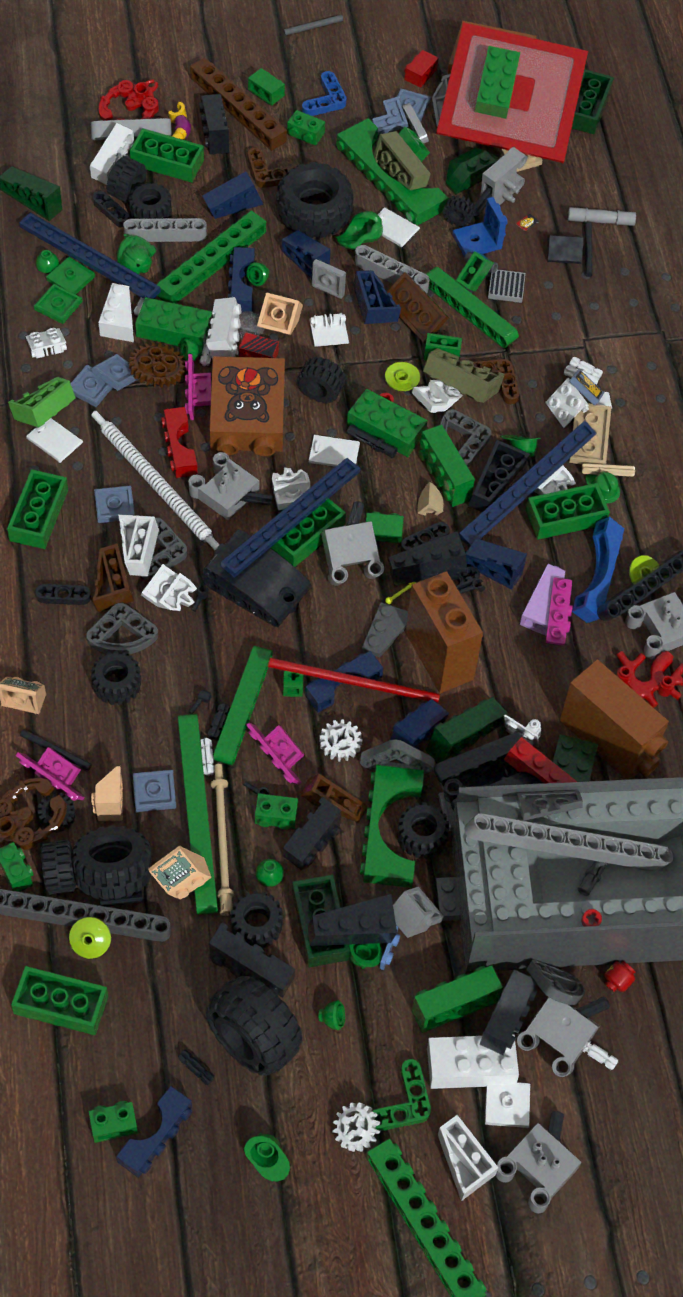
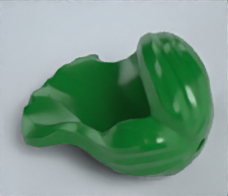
M373 211L358 213L352 218L345 232L335 238L340 246L349 249H356L362 243L377 241L383 233L382 219Z
M124 234L125 238L118 248V263L138 275L148 272L152 264V256L156 253L155 246L140 236Z

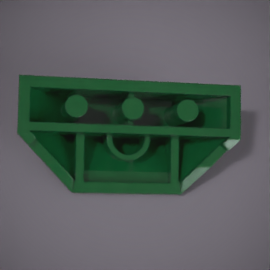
M474 148L449 161L446 186L457 195L482 182L483 173L500 158L478 148Z

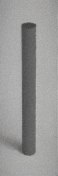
M338 15L284 29L283 32L287 36L343 21V16Z

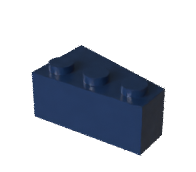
M247 172L202 195L215 219L263 205Z
M297 230L282 239V252L311 280L315 259L330 265L331 249Z
M356 271L353 287L364 324L398 322L401 307L399 304L396 305L392 299L393 296L386 292L383 288L384 284L374 271Z
M475 539L466 552L467 567L477 568L481 574L511 590L523 574L527 557L526 553Z
M433 699L427 703L423 702L416 711L409 712L404 720H399L394 724L392 728L394 731L390 740L403 741L419 750L418 745L432 737L434 728L439 723L444 724L446 722L449 712Z

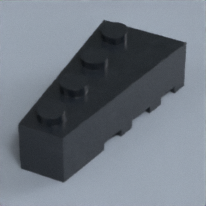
M221 923L209 942L211 961L219 967L224 966L230 969V972L235 976H249L261 981L265 986L283 998L295 978V969L274 955L266 956V952L262 947L257 944L249 945L244 940L243 935L238 932L236 935L227 931L228 926Z
M513 970L479 1045L501 1055H504L507 1048H512L516 1039L513 1034L514 1032L519 1033L523 1024L521 1018L522 1016L526 1017L531 1006L528 1004L529 1000L533 1002L538 991L534 988L536 982L533 978Z

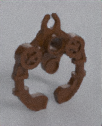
M32 778L24 781L21 780L19 785L12 790L9 789L0 799V845L4 842H14L23 850H29L35 844L46 841L48 836L54 831H59L67 810V804L60 795L50 800V807L54 811L52 819L48 821L50 825L43 830L38 828L35 832L27 827L28 823L33 819V812L27 807L16 811L13 805L14 801L18 800L17 795L24 790L27 793L30 790L37 789L41 795H50L55 788L48 779Z

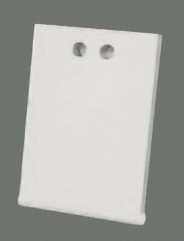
M385 207L378 214L382 219V236L400 247H403L420 229V227Z
M52 418L39 428L36 427L26 436L28 440L59 463L83 443V440Z
M314 435L309 463L336 467L344 459L349 458L356 464L360 442Z

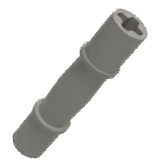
M569 207L568 221L584 223L588 221L634 226L636 212L619 210L615 212Z

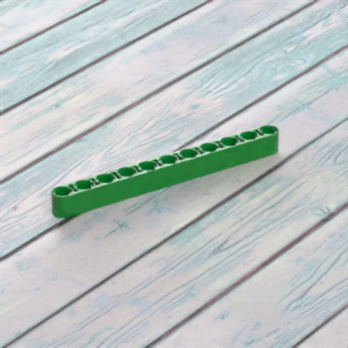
M198 714L178 715L191 852L205 858L211 875L209 880L195 889L197 915L218 913Z

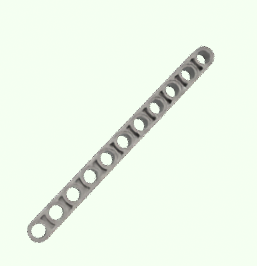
M482 813L474 816L464 828L466 835L473 840L650 871H660L673 860L672 851L665 846Z

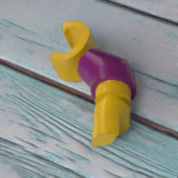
M178 102V112L169 111L168 114L171 122L176 125L172 137L184 140L190 135L191 124L187 120L185 105L182 102Z

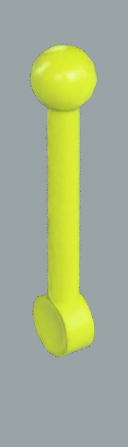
M416 582L409 583L408 586L392 597H387L385 599L386 604H391L395 598L410 589L412 584Z

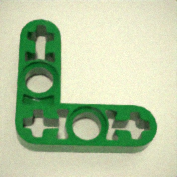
M406 1060L401 1068L408 1103L373 1110L372 1112L377 1113L380 1119L387 1118V1113H390L391 1123H388L389 1119H384L381 1125L376 1126L377 1130L384 1131L423 1123L429 1119L431 1107L421 1066L416 1060ZM408 1066L416 1069L414 1070L415 1080L411 1081V1074L409 1071H406ZM412 1086H419L422 1093L418 1096L412 1095L410 1093ZM420 1100L422 1110H426L424 1112V1116H420V1113H416V1111L418 1110L417 1102ZM396 1111H403L406 1118L403 1121H397L394 1118Z

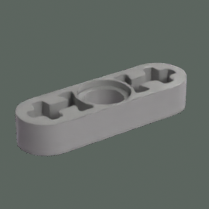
M411 104L403 105L405 117L412 130L415 131L423 144L429 142L428 136Z

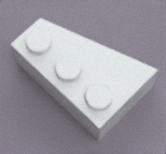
M112 283L99 320L100 336L134 342L129 286Z
M458 1115L440 1127L438 1137L462 1201L493 1178L498 1171V1166Z

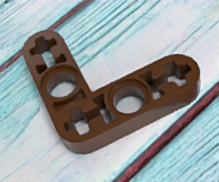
M251 148L248 150V162L256 186L260 188L278 186L282 178L277 179L275 178L276 175L284 177L290 169L297 168V166L268 170L261 149ZM256 166H262L263 168H262V169H256L255 167H256Z
M498 359L474 362V366L479 368L489 367L492 370L490 372L498 375L499 372L505 374L503 380L509 379L512 383L506 384L502 381L500 386L502 398L507 404L517 403L519 389L511 361Z

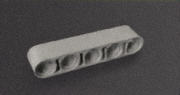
M167 118L90 122L92 140H106L116 123L133 130L134 139H137L142 128L172 136L171 119Z
M199 218L128 219L123 224L124 234L140 236L148 242H199L207 237V224L205 220Z
M360 245L356 248L355 264L365 271L373 270L378 277L392 284L406 272L428 293L429 277L426 274L366 245Z

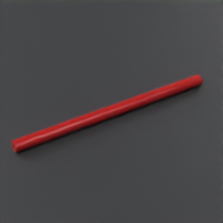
M269 658L268 667L424 701L433 699L438 703L440 698L438 693L275 658Z

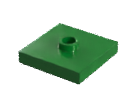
M68 257L46 276V279L51 284H56L77 294L95 278V273L71 257Z
M53 284L34 305V310L64 324L83 300L82 297Z

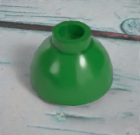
M49 250L42 251L36 259V268L43 273H51L60 265L58 257Z
M254 262L248 266L247 278L252 285L261 286L268 280L269 269L264 264Z
M185 338L181 343L180 354L184 356V361H188V354H192L194 361L197 357L202 356V347L198 346L195 341Z
M265 859L258 864L255 874L259 883L272 887L282 881L284 870L277 860Z
M335 1000L328 1003L324 1009H320L319 1021L324 1022L326 1026L333 1030H341L345 1023V1008L342 1002Z

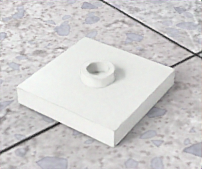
M530 1084L487 1085L485 1125L528 1128Z

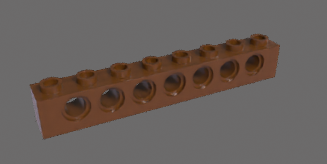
M204 57L190 65V78L209 95L221 94L223 108L272 151L286 143L287 130L285 127L281 126L264 108L260 107L242 89L236 86L212 62Z

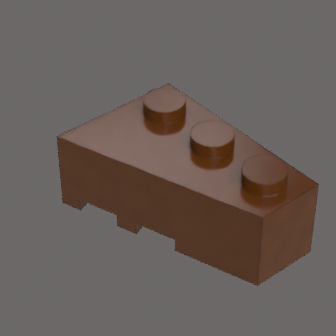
M118 543L99 549L97 580H95V596H93V603L98 612L110 609L117 603L127 604L134 601L124 558Z

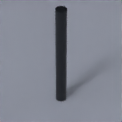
M591 222L585 223V270L587 277L592 276Z
M25 729L20 734L21 737L44 749L52 748L68 761L87 771L92 766L91 763Z

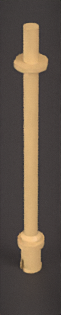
M215 764V780L211 781L210 785L211 788L216 789L221 889L217 892V895L220 898V915L229 916L231 910H233L232 897L234 896V891L229 888L224 788L228 786V781L223 779L222 764Z

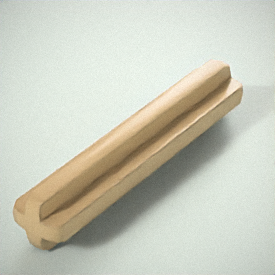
M583 463L581 469L583 474L598 475L601 471L615 476L633 477L635 475V466Z

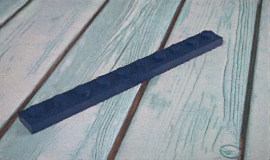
M29 213L19 222L20 228L117 284L129 286V291L143 299L145 297L154 299L161 292V288L158 285L32 213Z
M584 420L459 533V537L470 548L475 539L480 540L597 433Z
M349 458L344 459L221 562V567L235 578L359 474L361 468Z

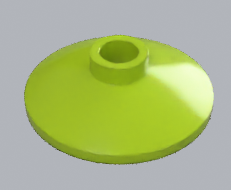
M397 362L387 368L385 380L395 390L409 391L419 384L420 373L410 363Z
M645 555L635 558L629 568L632 583L641 578L642 574L644 576L658 566L657 561Z
M85 917L78 920L72 926L69 941L72 949L79 956L93 959L100 957L107 951L111 943V933L108 926L102 920L95 917ZM85 937H91L92 942H86Z

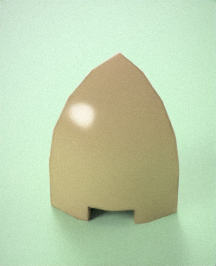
M429 482L419 497L417 513L426 515V513L435 512V515L443 512V497L437 487Z

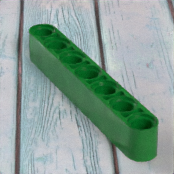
M434 267L426 273L429 277V289L499 346L506 348L518 339V331L442 269Z
M253 646L218 740L213 760L229 765L234 764L247 729V724L250 721L269 668L268 661L269 658H272L273 650Z

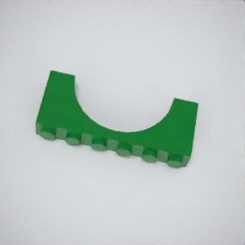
M376 765V772L371 773L370 784H374V790L369 791L368 801L372 802V808H367L366 817L367 820H370V826H365L364 838H368V844H363L362 856H366V862H361L360 875H364V883L412 888L415 861L398 856L386 846L381 838L378 823L383 812L394 802L407 797H421L424 770Z

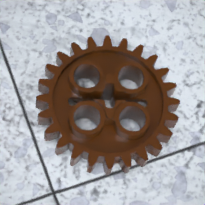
M152 342L151 346L145 343V347L139 345V349L134 348V352H131L128 362L131 374H135L134 378H140V383L145 381L146 386L151 383L154 388L156 385L163 388L164 384L170 387V383L176 385V381L180 382L181 378H184L186 366L183 360L184 356H179V351L174 352V348L168 349V345L162 347L161 343L155 346L154 342Z

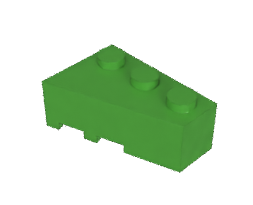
M56 377L38 386L39 390L31 394L26 392L23 394L24 398L16 402L11 400L8 404L14 420L39 428L76 398L70 381Z

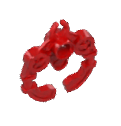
M154 79L133 84L129 80L119 82L118 85L110 88L105 96L102 95L100 97V118L104 121H109L113 118L112 111L107 107L112 97L117 98L120 95L127 98L125 101L127 110L133 111L143 106L144 112L141 119H152L159 110L158 100L153 95V92L158 88V82L154 83ZM154 83L153 87L148 86L149 84Z

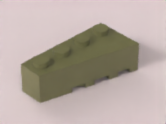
M398 132L380 134L374 153V158L376 162L380 163V167L390 171L389 174L393 177L396 176L398 181L409 190L426 187L431 173Z
M438 348L429 353L423 372L427 373L431 378L438 379L445 385L458 389L460 393L473 397L477 402L484 403L499 392L505 374L501 372L498 375L490 372V368L485 366L483 368L476 367L474 362L469 360L460 361L458 360L459 356Z

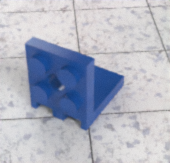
M494 197L487 198L484 222L453 230L452 235L463 256L465 257L468 252L473 254L476 251L484 254L502 249L503 240L506 235L507 218L502 214L500 205L496 203ZM471 239H477L478 241L473 242Z

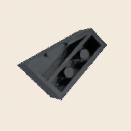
M324 797L318 801L320 807L314 814L312 812L308 814L307 818L309 820L302 828H298L283 847V857L301 871L305 866H310L313 863L315 855L319 851L322 852L327 847L330 838H335L341 830V810Z

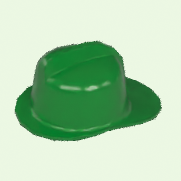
M500 435L501 438L509 439L511 446L529 453V457L535 455L537 440L541 439L516 435Z
M601 471L598 475L586 474L587 485L598 483L606 504L613 503L619 498L620 488L615 475Z
M380 943L349 944V957L361 969L377 966L381 962L383 955Z
M260 1133L246 1142L244 1148L246 1157L265 1179L278 1182L288 1176L290 1162L281 1150L280 1143L276 1137Z

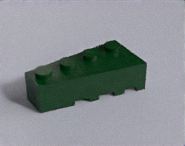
M12 166L0 175L1 191L46 220H52L63 210L60 186Z
M494 697L488 700L484 699L477 706L467 708L462 714L452 716L444 724L439 723L433 730L434 733L426 752L434 758L437 764L445 761L450 756H458L466 745L468 747L474 745L480 738V735L484 738L500 727L504 722V715L508 713Z

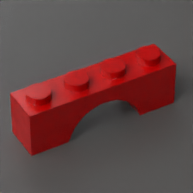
M186 408L165 409L164 417H161L162 427L167 430L164 432L165 442H169L170 445L167 446L168 457L172 456L170 461L171 471H175L176 478L198 475L195 451L182 446L178 441L182 435L189 432Z
M522 737L510 749L504 759L517 771L530 773L544 784L577 782Z

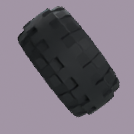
M310 162V164L306 165L300 164L297 165V168L290 169L278 184L276 203L279 217H281L282 222L289 230L292 229L294 232L298 230L311 238H323L329 234L333 235L339 232L349 221L350 215H352L354 197L351 183L346 175L342 174L336 167H330L329 164H316L317 162ZM317 200L324 202V204L314 205L305 202Z
M249 976L233 978L211 997V1003L206 1008V1019L209 1022L211 1031L228 1054L249 1071L263 1076L279 1072L299 1052V1046L302 1043V1031L296 1017L289 1010L287 1004L261 981Z

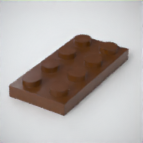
M406 272L387 291V293L393 296L392 299L396 305L399 304L401 307L399 317L424 343H426L427 333L435 334L449 319L443 310Z

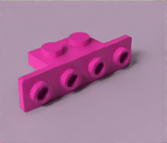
M188 354V361H185L186 371H188V375H185L186 386L188 385V389H185V395L188 403H185L186 413L190 416V420H194V406L211 405L212 376L211 373L194 374L193 356Z
M556 577L553 579L546 643L565 645L566 632L569 633L571 621H568V616L571 617L572 605H570L572 580Z
M249 722L247 727L250 729L248 733L251 737L260 741V748L267 755L270 754L272 756V763L278 769L281 768L285 772L283 774L284 778L289 783L293 782L299 785L301 781L292 771L291 767L305 754L282 726L278 725L265 737L256 725Z
M49 747L38 763L26 754L17 752L15 756L21 759L19 763L27 768L32 767L35 769L34 773L40 778L45 779L46 777L49 779L54 788L58 790L63 789L66 792L65 795L69 796V799L73 801L76 799L84 800L85 796L71 787L81 771L76 765Z

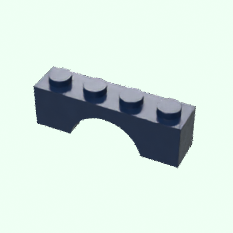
M234 247V254H230V265H233V267L229 269V278H232V280H229L228 290L231 291V294H228V298L235 297L237 303L241 305L242 312H252V287L244 284L241 279L247 275L248 266L255 261V248Z
M371 651L358 655L353 661L345 662L338 669L334 670L335 672L378 680L383 675V667ZM321 678L312 680L305 687V696L317 713L334 704V691L342 683Z
M172 1086L169 1087L157 1103L158 1110L162 1116V1124L157 1133L145 1140L129 1139L116 1156L117 1162L138 1178L142 1173L146 1174L152 1166L151 1161L156 1155L160 1156L166 1147V1141L169 1138H174L179 1131V1124L182 1120L186 1121L193 1112L192 1101Z

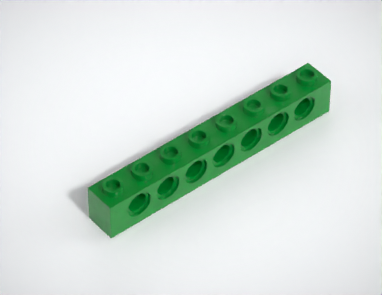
M252 210L248 214L243 215L239 221L232 224L223 233H220L212 242L207 243L203 249L197 251L189 260L184 261L180 267L173 270L166 278L160 280L157 285L161 288V292L157 296L165 302L178 303L230 262V254H234V247L247 248L266 233V220Z
M388 1139L368 1151L367 1161L450 1297H486L485 1292L487 1290L480 1279L477 1280L472 1273L474 1271L472 1264L468 1259L464 1260L460 1253L462 1249L456 1239L452 1240L448 1234L450 1232L448 1225L444 1220L440 1221L438 1218L435 1204L431 1200H427L424 1195L426 1191L420 1181L416 1182L412 1175L414 1174L412 1167L401 1158L402 1152L396 1143L393 1144ZM393 1162L397 1165V1169L389 1170L386 1164ZM405 1181L408 1183L409 1188L400 1189L397 1183ZM416 1200L420 1203L421 1207L413 1209L409 1202ZM425 1219L430 1220L433 1226L431 1228H424L421 1225V1221ZM441 1239L445 1246L437 1248L434 1246L433 1241ZM453 1259L456 1261L457 1266L449 1268L445 1264V1260ZM461 1278L466 1279L469 1287L461 1288L457 1280Z

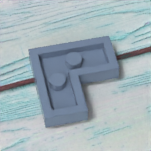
M399 97L384 100L383 106L387 115L372 119V122L378 127V135L408 127Z

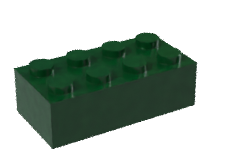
M584 69L572 129L595 134L610 96L614 77Z
M560 734L553 763L577 782H589L598 744Z
M333 875L292 882V894L308 968L348 961L350 956L349 944L310 946L307 926L312 916L340 908Z

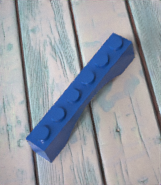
M611 517L596 522L593 533L596 550L595 574L589 587L582 594L576 596L572 612L586 623L600 619L597 615V610L607 599L612 574L623 539L625 528Z

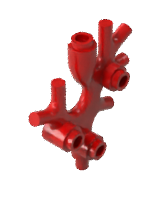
M623 651L617 654L623 667L618 669L616 676L640 697L646 699L653 708L658 705L653 695L655 691L663 697L671 695L676 700H679L682 696L680 692L675 690L674 686H683V678L681 676L683 674V663L679 665L671 676H664L663 674L673 662V655L670 652H661L656 657L650 668L651 678L646 682L638 680L635 676V670L646 659L644 654L640 653L633 661H630Z

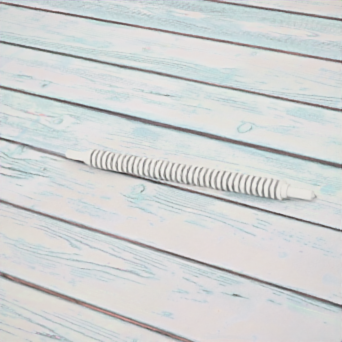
M94 411L92 417L100 424L101 432L164 499L201 541L208 542L216 550L219 544L213 538L211 529L185 503L112 422L105 421L97 411Z

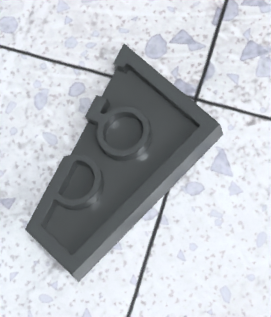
M380 603L362 646V652L367 653L371 651L374 656L380 658L393 644L397 636L406 629L408 611Z
M579 790L517 793V803L523 821L575 810L583 806Z

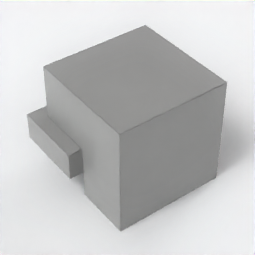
M419 887L404 891L393 905L396 925L407 938L427 931L430 926L440 923L444 918Z

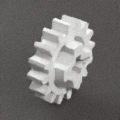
M334 720L332 726L326 724V729H322L319 740L321 742L320 748L324 749V755L331 754L330 759L332 760L334 757H337L339 762L342 757L348 761L349 755L354 758L356 752H360L362 745V733L357 732L358 727H351L350 721L344 724V720H341L340 724Z
M350 1103V1108L343 1106L344 1112H337L339 1120L333 1121L337 1125L333 1133L338 1134L335 1140L342 1142L341 1147L348 1148L349 1151L353 1152L355 1150L362 1152L363 1146L370 1148L369 1142L377 1141L374 1134L380 1133L376 1129L380 1122L374 1120L377 1117V1113L371 1112L372 1108L362 1103L357 1105Z

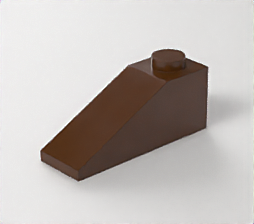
M321 774L309 778L300 795L320 807L318 801L324 797L341 810L342 817L357 823L360 821L367 806Z

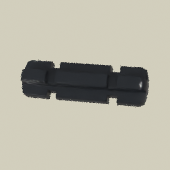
M225 703L219 704L217 708L218 713L215 714L211 728L208 731V737L211 739L219 738L220 730H222L225 723L226 714L230 710V707Z
M183 1050L179 1054L178 1059L183 1064H186V1067L198 1078L201 1077V1081L205 1085H209L214 1080V1074L209 1070L206 1071V1067L195 1057H192L188 1050Z

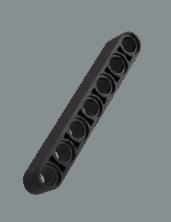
M683 550L675 553L602 604L597 610L600 620L609 621L619 617L683 571Z

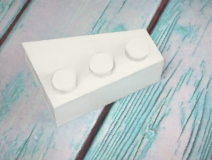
M116 123L90 164L91 178L107 185L108 177L114 164L123 156L130 158V149L134 144L133 130Z
M118 515L124 561L129 575L148 576L159 532L155 517Z

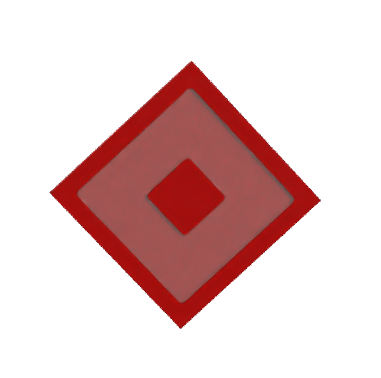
M463 22L436 134L508 151L515 147L526 155L564 163L588 51ZM488 46L521 52L506 119L474 112Z

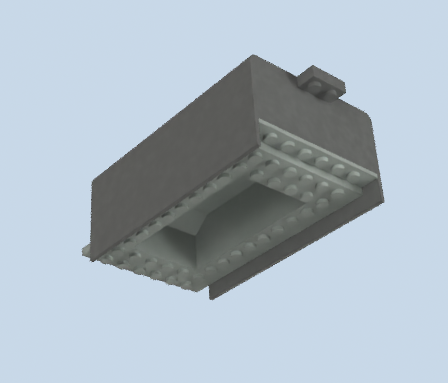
M683 777L460 787L458 789L450 830L455 877L436 878L435 884L438 910L444 916L442 921L460 920L466 972H472L481 966L489 967L491 965L494 970L527 969L532 959L553 967L613 964L616 961L644 963L683 960ZM579 790L583 800L582 808L526 821L665 846L672 851L673 860L660 871H650L608 863L601 874L600 881L596 882L590 895L586 896L581 894L577 888L585 878L586 870L590 869L594 863L593 860L473 840L466 835L464 828L474 816L481 813L523 821L517 803V793ZM589 909H595L600 912L602 922L599 926L584 927L581 922L583 914ZM592 914L590 917L586 916L589 919L588 923L592 925L595 922L597 924V921L594 920L595 916Z

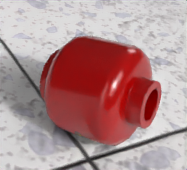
M625 961L614 962L604 973V977L607 980L605 985L613 992L616 990L625 992L635 981L634 969Z

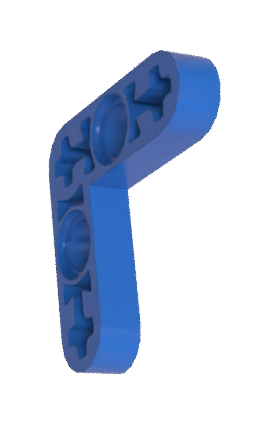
M325 71L321 74V84L327 96L304 101L302 104L303 113L315 116L343 109L346 106V95L333 72ZM330 89H337V91L333 92ZM326 103L328 106H321L320 104Z

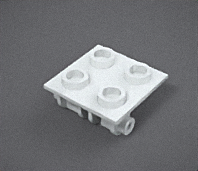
M324 314V317L323 315H314V317L310 318L315 347L349 343L345 325V314H333V317L332 314H329V317Z
M50 328L40 333L32 332L30 335L25 336L31 348L32 358L45 357L43 349H45L46 356H48V347L50 348L51 355L67 350L66 341L59 328Z
M569 378L545 402L563 428L580 411L585 413L589 410L588 403L570 383Z
M504 715L505 727L508 733L521 732L528 743L537 748L539 747L541 724L538 720L533 719L524 727L509 716Z

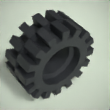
M454 195L447 200L443 209V216L447 218V222L451 221L450 224L452 225L455 223L457 227L459 225L461 227L467 226L475 214L474 204L469 203V199L465 200L464 196L460 198V195L456 197Z
M52 793L53 797L51 798L49 795L46 796V800L42 799L41 804L38 805L39 820L44 828L50 825L48 822L52 819L49 815V811L52 809L50 807V800L56 797V793ZM59 793L67 804L66 815L59 827L61 832L65 831L64 827L69 829L70 823H74L76 814L73 801L69 800V796L65 795L63 797V793Z

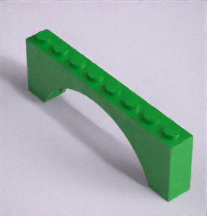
M369 118L337 134L336 146L338 150L342 151L348 160L352 161L357 169L366 175L369 181H372L377 189L407 217L408 221L418 226L443 212L449 198L439 188L409 190L380 168L372 152V148L377 141L378 127Z

